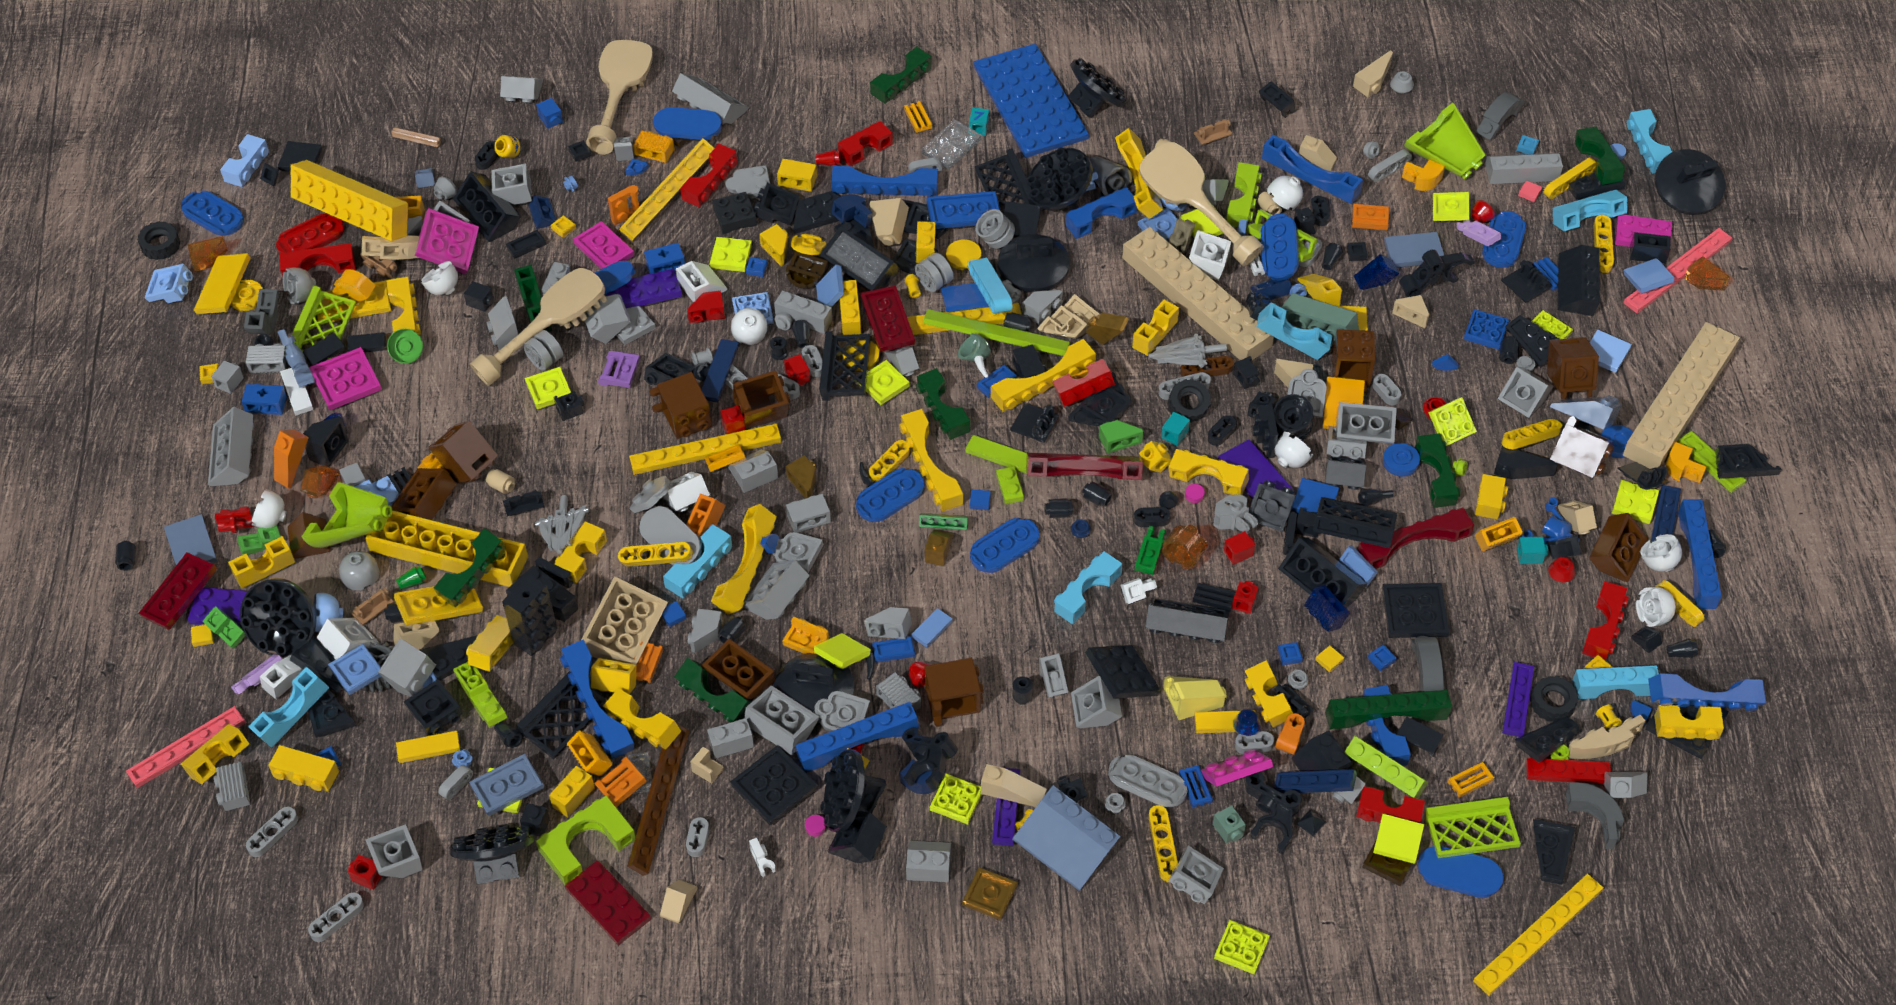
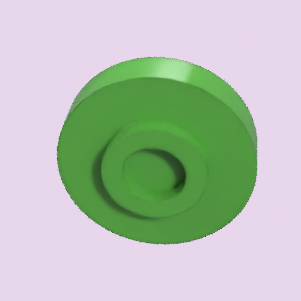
M399 329L389 337L387 349L395 361L409 364L421 356L423 341L415 331Z

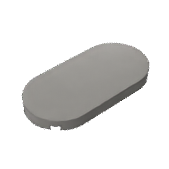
M658 506L651 508L643 515L639 529L642 537L650 545L686 542L693 549V556L686 562L676 563L690 564L700 558L702 552L700 538L670 509ZM683 549V552H680V554L684 555V552L687 550ZM663 550L660 555L667 557L669 550Z
M1125 755V757L1121 758L1118 756L1110 763L1108 770L1110 780L1124 790L1164 807L1178 806L1186 798L1188 789L1187 786L1185 787V781L1175 773L1133 755Z

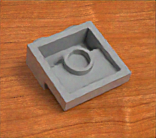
M1329 426L1327 454L1333 457L1348 456L1351 459L1365 458L1367 441L1338 439L1336 437V427Z
M1188 845L1179 863L1174 868L1169 882L1173 884L1176 890L1189 894L1194 902L1205 904L1213 894L1224 868Z

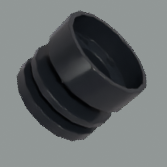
M1297 394L1282 397L1276 403L1273 410L1278 436L1280 437L1283 432L1291 433L1289 437L1292 439L1296 436L1300 440H1304L1311 433L1313 427V407L1305 397Z

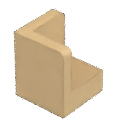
M704 747L690 761L692 772L710 783H713L723 771V766L712 760L710 751Z

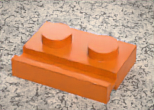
M1353 204L1352 228L1388 230L1389 207Z
M647 643L636 664V680H646L648 683H651L663 653V646L657 647L654 644Z

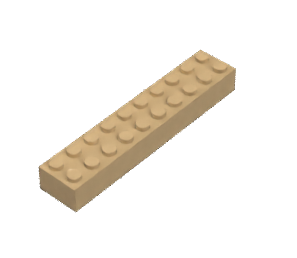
M1148 227L1123 244L1122 258L1221 344H1226L1227 349L1239 360L1251 356L1252 360H1254L1272 347L1274 336L1257 328V320L1250 317L1249 311L1151 227Z
M1705 322L1627 441L1623 456L1649 469L1658 468V466L1664 463L1674 442L1678 441L1734 354L1740 337Z

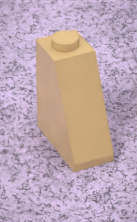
M901 198L870 201V209L877 237L884 245L900 244L909 207Z

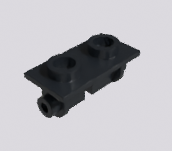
M536 490L524 493L523 496L506 497L503 500L507 517L545 507L541 491Z
M1286 683L1282 686L1278 684L1275 687L1276 693L1273 696L1283 693L1293 714H1299L1305 719L1314 711Z

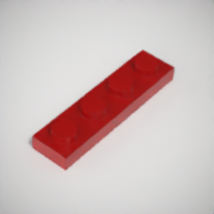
M1533 758L1526 759L1527 780L1604 784L1605 772H1611L1610 762L1544 759L1538 763Z

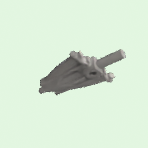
M1196 333L1193 337L1156 347V351L1149 354V358L1158 360V364L1199 365L1202 368L1204 365H1207L1205 353L1227 351L1226 344L1204 346L1202 335Z
M566 495L560 497L559 510L555 511V516L551 514L546 519L540 518L539 521L535 522L536 526H539L541 535L548 544L549 550L553 551L554 549L557 551V554H561L567 545L571 546L572 539L579 530L585 513L589 512V508L586 506H582L578 510L572 508L568 512V497ZM554 527H556V534H553Z

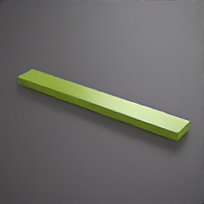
M927 309L923 321L927 325L970 335L971 333H977L983 338L1022 347L1033 344L1035 350L1061 356L1065 355L1070 343L1069 341Z

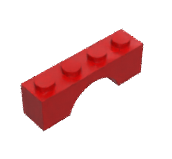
M718 143L709 154L710 166L713 169L704 176L689 177L680 188L682 200L700 208L708 200L711 193L717 190L721 181L727 178L732 168L736 167L738 163L736 150Z
M351 243L279 254L282 277L283 273L287 272L285 270L287 268H302L308 271L310 268L318 265L331 266L337 273H343L348 269L356 271L355 254Z
M1604 581L1596 608L1603 612L1607 623L1599 627H1590L1582 654L1594 658L1599 655L1605 661L1608 654L1612 655L1615 643L1612 640L1613 638L1617 639L1620 630L1619 627H1616L1617 622H1622L1624 612L1621 609L1622 607L1626 608L1629 599L1628 596H1625L1626 587Z

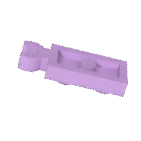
M1463 220L1464 223H1456L1457 229L1463 231L1464 235L1486 246H1490L1501 239L1500 232L1478 221L1471 223L1470 220Z
M273 654L242 677V680L235 683L231 688L235 693L240 694L247 687L260 684V676L274 663L282 660L280 655Z

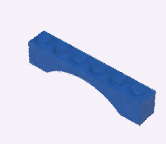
M1272 135L1264 144L1262 159L1350 204L1361 194L1363 179L1349 172L1340 173L1321 169L1300 156L1287 141L1275 135Z
M833 166L832 192L839 194L937 196L938 169L920 168L903 176L884 178L864 174L851 166Z
M1683 499L1678 516L1680 527L1686 535L1691 552L1695 605L1699 609H1716L1721 599V591L1703 500Z
M584 639L562 648V656L559 657L561 664L564 668H568L570 672L568 678L571 684H576L577 697L580 702L584 701L587 707L584 709L586 716L589 720H593L595 724L593 730L597 737L601 736L603 740L601 746L604 752L609 754L611 759H614L634 750V742L626 726L609 717L599 707L592 695L589 685L592 656Z
M1660 673L1648 679L1651 703H1660V706L1677 704L1678 707L1695 705V708L1712 706L1729 707V710L1745 708L1746 711L1758 710L1759 706L1766 704L1763 680L1744 679L1733 684L1725 692L1714 693L1703 691L1690 685L1677 674Z
M907 702L795 746L804 772L808 773L825 766L834 756H838L847 748L850 749L861 743L879 738L902 737L903 733L911 727L920 729L918 718L911 702Z

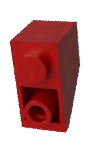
M721 290L702 293L687 308L689 323L725 319Z

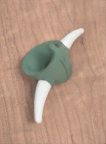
M971 333L970 337L960 346L958 357L975 362L985 378L988 377L983 360L990 355L991 349L988 342L980 334Z

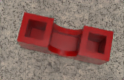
M879 121L838 142V151L841 152L842 159L849 166H853L864 160V147H874L880 152L893 145V134L882 121Z
M1104 359L1087 365L1088 374L1081 379H1073L1070 374H1067L1052 381L1056 394L1064 407L1115 385L1111 371Z
M1363 787L1356 817L1364 821L1381 823L1382 815L1386 814L1421 823L1425 804L1424 800L1404 796L1401 806L1391 808L1383 802V790Z

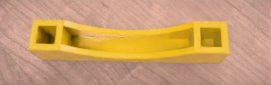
M1128 128L1116 136L1115 139L1135 182L1136 193L1133 197L1137 209L1150 219L1161 212L1163 207L1159 196L1141 178L1139 172L1140 164L1146 157L1141 139Z
M1082 339L1068 346L1063 358L1050 370L1029 378H1005L991 386V398L1002 412L1013 409L1016 405L1028 401L1033 396L1044 393L1047 389L1053 387V380L1070 374L1072 377L1086 370L1087 365L1095 362L1096 353Z
M919 409L901 415L900 431L906 435V441L913 450L914 461L920 465L921 475L926 477V485L928 490L934 494L933 500L935 505H939L942 512L963 505V492L957 480L939 470L928 456L925 445L929 435V422L923 410Z
M761 504L748 508L742 522L745 544L744 554L738 570L729 580L716 587L711 600L714 605L726 614L742 609L745 596L750 590V583L756 575V568L762 559L764 548L760 542L774 528L777 516Z

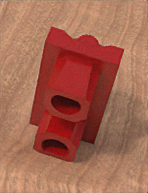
M247 506L240 507L234 511L228 509L220 510V513H215L214 516L219 532L232 530V533H237L238 529L254 527L252 525V514Z

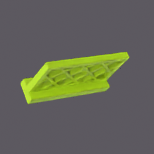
M313 285L291 335L295 337V346L298 345L299 350H302V346L309 342L313 346L314 340L321 337L325 339L326 335L333 332L341 340L355 308L356 301L321 291L320 287ZM323 298L331 299L333 303L323 307L321 302ZM341 304L350 305L349 309L343 312L340 311L338 306ZM335 307L338 314L329 317L326 311ZM323 312L326 319L317 322L315 316ZM341 317L343 323L334 327L332 320ZM329 322L332 328L322 332L320 325ZM317 327L320 333L310 337L309 330Z
M1508 797L1426 808L1424 821L1426 826L1428 825L1437 858L1520 847L1521 843L1509 809L1510 802ZM1505 815L1507 819L1506 824L1502 825L1495 821L1496 816ZM1482 818L1488 823L1485 828H1482L1475 824L1474 821ZM1462 821L1468 826L1462 831L1454 826L1455 822ZM1442 824L1447 829L1442 834L1435 830L1434 825ZM1491 824L1501 830L1497 836L1487 831ZM1470 827L1480 832L1477 839L1467 834ZM1450 830L1460 835L1456 842L1446 836ZM1503 832H1506L1512 836L1513 841L1506 842L1500 837ZM1483 835H1486L1494 841L1492 844L1486 845L1479 840ZM1464 837L1471 841L1473 845L1465 848L1459 843ZM1444 840L1453 847L1451 850L1441 851L1440 843Z

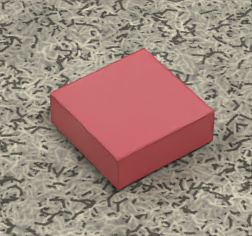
M1526 181L1518 196L1535 202L1542 191V187Z

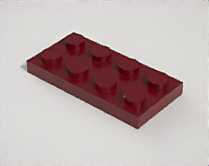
M896 285L861 293V299L879 352L915 345V338Z
M186 552L138 614L142 618L170 630L215 573L217 567Z
M598 860L565 885L566 891L618 946L652 920L651 915Z

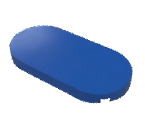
M668 107L657 112L653 118L654 129L658 131V134L672 138L702 140L703 138L708 140L715 134L718 135L722 128L719 115L709 110Z
M192 192L182 201V211L185 217L216 235H231L237 232L243 225L244 218L241 211L211 192Z
M1504 211L1498 215L1495 214L1494 219L1490 221L1489 225L1490 228L1501 233V239L1490 246L1484 245L1482 250L1484 260L1490 265L1499 268L1509 267L1517 261L1526 230L1525 221L1523 222L1520 215Z
M1275 214L1267 219L1268 221L1261 227V244L1264 246L1262 250V266L1269 278L1282 281L1293 276L1298 269L1297 226L1291 217L1285 214Z
M615 262L595 272L605 286L604 295L627 284L632 279L631 276L635 274V269L630 262Z
M900 468L893 471L858 495L856 502L858 514L870 522H879L887 519L917 500L923 494L925 488L924 478L914 469L905 470V468Z
M1013 518L972 545L970 559L973 566L986 573H993L1003 569L1036 547L1039 542V529L1029 519Z
M1433 846L1423 851L1418 861V871L1428 884L1462 894L1487 898L1494 893L1496 894L1503 883V873L1498 864L1482 856L1465 854L1437 858L1435 847ZM1440 846L1441 851L1451 850V848Z

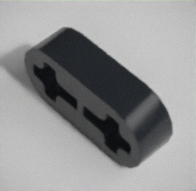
M495 141L486 142L475 156V164L478 169H488L499 156L495 151Z
M1314 196L1311 199L1310 209L1312 214L1315 215V224L1326 226L1330 219L1327 200L1323 196Z
M1228 415L1223 416L1208 431V442L1214 446L1223 444L1236 430V419Z
M1165 507L1138 508L1134 512V523L1139 527L1166 526L1170 522V511Z

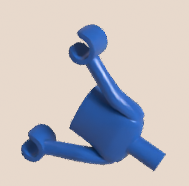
M1551 497L1549 503L1545 505V509L1548 512H1552L1554 516L1550 517L1542 530L1544 534L1551 537H1543L1544 544H1548L1547 541L1572 535V525L1557 511L1558 500L1554 497ZM1525 530L1524 536L1522 535L1521 537L1535 536H1533L1530 530Z

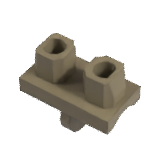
M1179 218L1176 220L1173 234L1170 235L1169 241L1174 248L1185 254L1191 241L1195 223L1188 219L1184 221Z

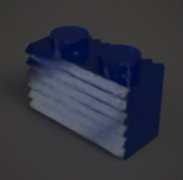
M1325 585L1315 587L1304 604L1309 613L1328 632L1340 629L1350 614Z

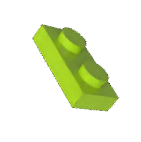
M1015 466L996 470L1004 503L1010 504L1024 501Z

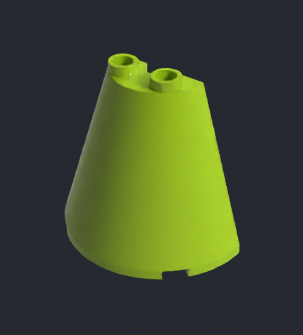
M1453 102L1441 111L1431 125L1421 133L1417 131L1404 144L1406 149L1427 160L1444 165L1446 170L1464 180L1471 175V170H1477L1483 164L1481 160L1485 157V153Z
M337 482L329 494L337 510L323 531H321L317 523H310L301 537L312 547L326 548L372 532L381 531L386 525L388 517L392 515V507L389 506L386 497Z

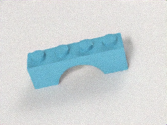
M1651 109L1631 112L1629 120H1627V128L1631 131L1633 140L1637 143L1639 152L1645 159L1646 166L1654 174L1660 162L1665 156L1672 153L1670 146L1661 145L1650 137L1657 122Z
M1617 190L1553 207V224L1561 230L1567 231L1580 227V221L1587 217L1598 215L1615 217L1627 213V196Z
M1272 302L1259 313L1257 328L1318 360L1330 350L1332 335L1318 327L1314 329H1299L1292 326L1286 319V310Z
M713 524L700 537L702 549L704 550L702 556L690 564L675 563L663 576L665 588L681 598L690 594L700 580L705 579L711 568L716 567L720 559L725 554H728L732 548L731 535Z
M1105 551L1100 556H1096L1092 560L1091 565L1087 569L1084 568L1080 572L1079 577L1075 581H1071L1062 594L1060 593L1056 596L1054 612L1071 624H1074L1085 613L1086 601L1082 594L1092 586L1104 585L1110 587L1121 576L1122 563Z
M1657 666L1576 669L1572 684L1577 690L1578 699H1594L1602 693L1614 689H1627L1632 691L1635 696H1650L1648 679L1659 673Z
M307 667L292 681L293 690L288 701L275 711L262 712L249 726L270 747H273L329 689Z

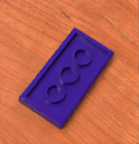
M1249 439L1218 456V460H1223L1232 465H1241L1249 470V480L1245 491L1252 499L1259 482L1264 483L1265 480L1276 483L1275 487L1282 489L1283 486L1293 489Z

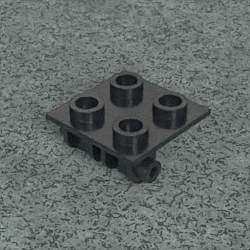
M1526 260L1520 263L1521 268L1501 279L1525 303L1552 287L1549 279L1543 276L1536 267L1533 268L1530 261Z
M1024 403L1010 431L1045 443L1059 414L1054 413V406L1050 404L1042 409Z
M1633 462L1617 468L1625 477L1632 479L1640 488L1645 490L1669 483L1665 479L1668 468L1664 465L1649 469L1638 462Z

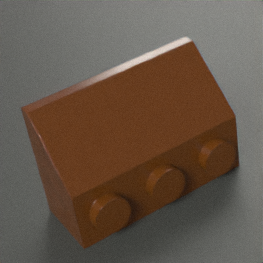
M417 468L391 506L392 511L433 521V518L442 508L447 497L452 493L456 483L445 469Z
M1629 513L1611 515L1608 517L1589 559L1600 572L1624 582H1629L1640 559L1641 548L1649 539Z
M730 639L702 664L704 669L747 700L759 697L770 686H774V671Z

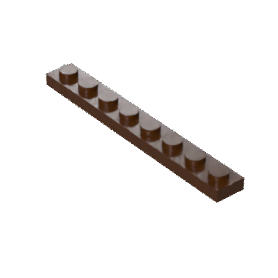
M677 722L676 724L681 732L667 749H661L627 867L642 876L649 873L689 734V730Z

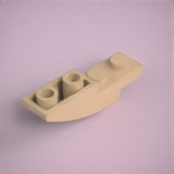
M407 235L394 241H389L382 237L362 236V255L380 256V259L388 260L419 258L414 255L420 236Z
M1638 715L1635 718H1628L1619 727H1612L1608 732L1604 727L1589 731L1584 738H1577L1570 743V756L1568 758H1598L1630 747L1634 735L1642 730L1645 719Z

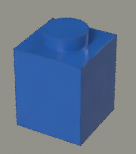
M552 98L536 104L538 116L548 129L563 123L561 110Z

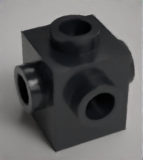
M1074 774L1061 776L1057 779V782L1051 784L1076 803H1078V800L1087 797L1081 778Z

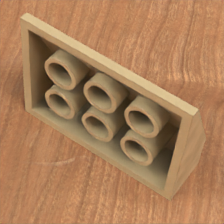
M614 576L581 640L584 639L591 656L595 658L636 665L668 602Z

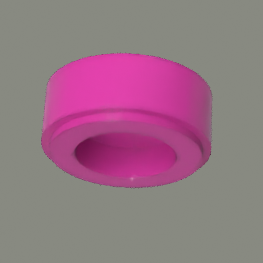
M1199 484L1187 486L1185 498L1191 503L1201 502L1204 498V488Z
M820 815L809 816L805 821L806 832L813 837L822 835L826 830L824 818Z

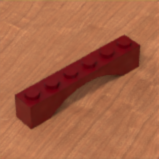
M1027 453V476L1095 475L1123 480H1142L1143 461L1139 456Z
M1463 507L1457 510L1452 509L1448 513L1435 515L1428 520L1418 521L1413 525L1398 528L1393 532L1390 548L1361 542L1359 543L1358 552L1375 569L1384 567L1397 550L1411 542L1423 539H1443L1455 542L1470 537L1474 524Z

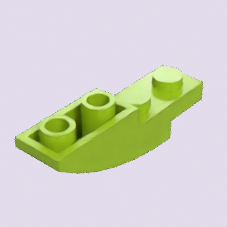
M468 662L453 669L471 703L489 727L507 719L505 711L490 691L486 681L476 667L468 665Z

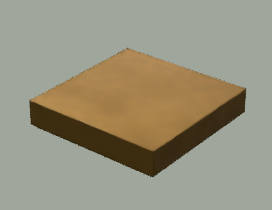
M979 867L962 901V906L1002 920L1018 882Z

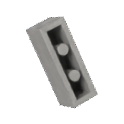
M785 291L780 293L774 303L775 316L785 312L791 316L792 323L797 320H805L809 324L810 329L825 334L832 323V307Z

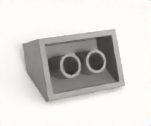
M1339 402L1336 417V437L1338 439L1394 444L1396 408Z
M795 559L773 563L745 599L743 608L766 620L780 618L784 614L786 606L795 599V594L798 590L805 586V581L809 574Z
M770 686L749 704L745 711V718H747L749 727L778 745L790 755L797 751L795 745L807 740L819 720L818 715L773 686Z

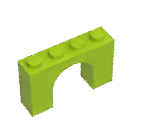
M607 796L595 800L589 807L578 811L572 818L561 822L555 829L549 833L542 834L536 840L539 852L564 885L583 872L581 864L569 850V845L577 834L586 830L600 831L608 837L618 851L635 841L634 830Z

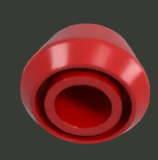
M1477 200L1472 209L1473 214L1471 216L1475 221L1484 223L1494 219L1495 212L1486 201Z
M1431 397L1425 400L1423 403L1425 416L1431 420L1428 412L1447 404L1446 401L1439 397Z
M1566 557L1557 558L1549 565V575L1555 581L1565 583L1571 581L1575 576L1573 562Z
M920 661L914 662L910 666L909 677L915 687L925 686L924 666L930 664Z

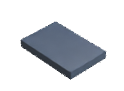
M1437 232L1384 238L1391 268L1421 265L1423 263V254L1432 249H1435L1439 256L1444 255Z
M202 514L164 527L176 565L186 552L210 563L217 562Z
M526 754L469 782L487 816L544 788L542 781Z

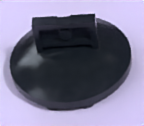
M1080 57L1078 60L1074 59L1071 62L1070 67L1079 83L1068 97L1080 107V110L1087 117L1092 118L1103 103L1117 107L1125 106L1127 103L1124 96L1125 91L1118 86H1114L1115 81L1109 76L1105 77L1102 73L1095 70L1096 67L1092 63H1086Z
M1062 147L1041 156L1027 178V183L1032 189L1029 194L1031 201L1045 210H1057L1070 206L1072 210L1078 209V200L1089 187L1093 176V167L1090 159L1078 149Z
M1681 149L1668 154L1660 162L1655 172V186L1659 196L1664 203L1680 213L1699 215L1709 212L1718 205L1725 193V177L1716 160L1697 150Z
M1027 234L1016 237L1003 246L998 257V269L1002 278L1009 280L1014 288L1026 293L1049 291L1059 285L1069 272L1070 259L1067 250L1060 242L1045 235Z
M281 578L266 579L251 587L243 598L240 608V620L243 631L249 641L263 653L273 655L274 653L268 651H275L276 655H280V657L290 656L312 640L316 629L315 608L307 593L297 584Z
M806 653L792 658L782 666L776 675L774 688L815 714V704L821 699H828L832 692L841 691L854 695V679L848 667L841 669L818 654ZM819 718L816 725L821 724V718Z
M846 749L838 756H834L831 770L825 774L824 799L820 806V812L824 814V826H827L832 832L842 833L846 831L854 821L857 813H873L877 801L887 785L885 779L865 775L862 756L856 750Z
M509 824L498 825L497 829L488 830L487 827L476 829L474 834L455 837L449 850L450 855L454 858L473 861L477 884L494 882V880L518 878L519 869L516 853L533 843L535 837L534 832L528 825L509 827Z

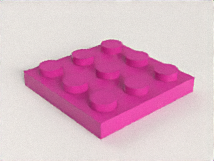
M428 208L414 256L439 265L450 261L456 271L466 274L479 227Z
M361 347L309 367L329 411L382 390Z

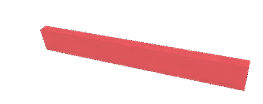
M1720 228L1716 229L1666 267L1674 276L1673 283L1642 294L1636 290L1624 300V304L1638 314L1732 241V237Z

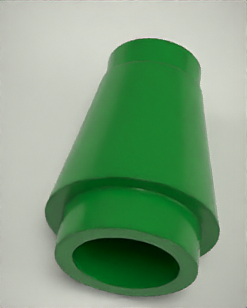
M419 565L412 567L396 579V582L402 590L422 584L427 577Z

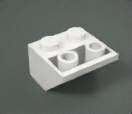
M690 261L676 268L678 283L693 302L702 293L720 290L722 293L727 290V287L709 265Z

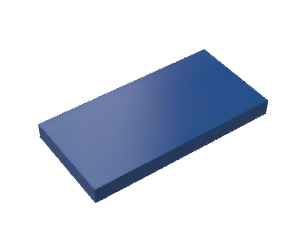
M996 191L926 198L930 220L935 222V229L975 226L978 219L985 212L992 209L1000 210Z

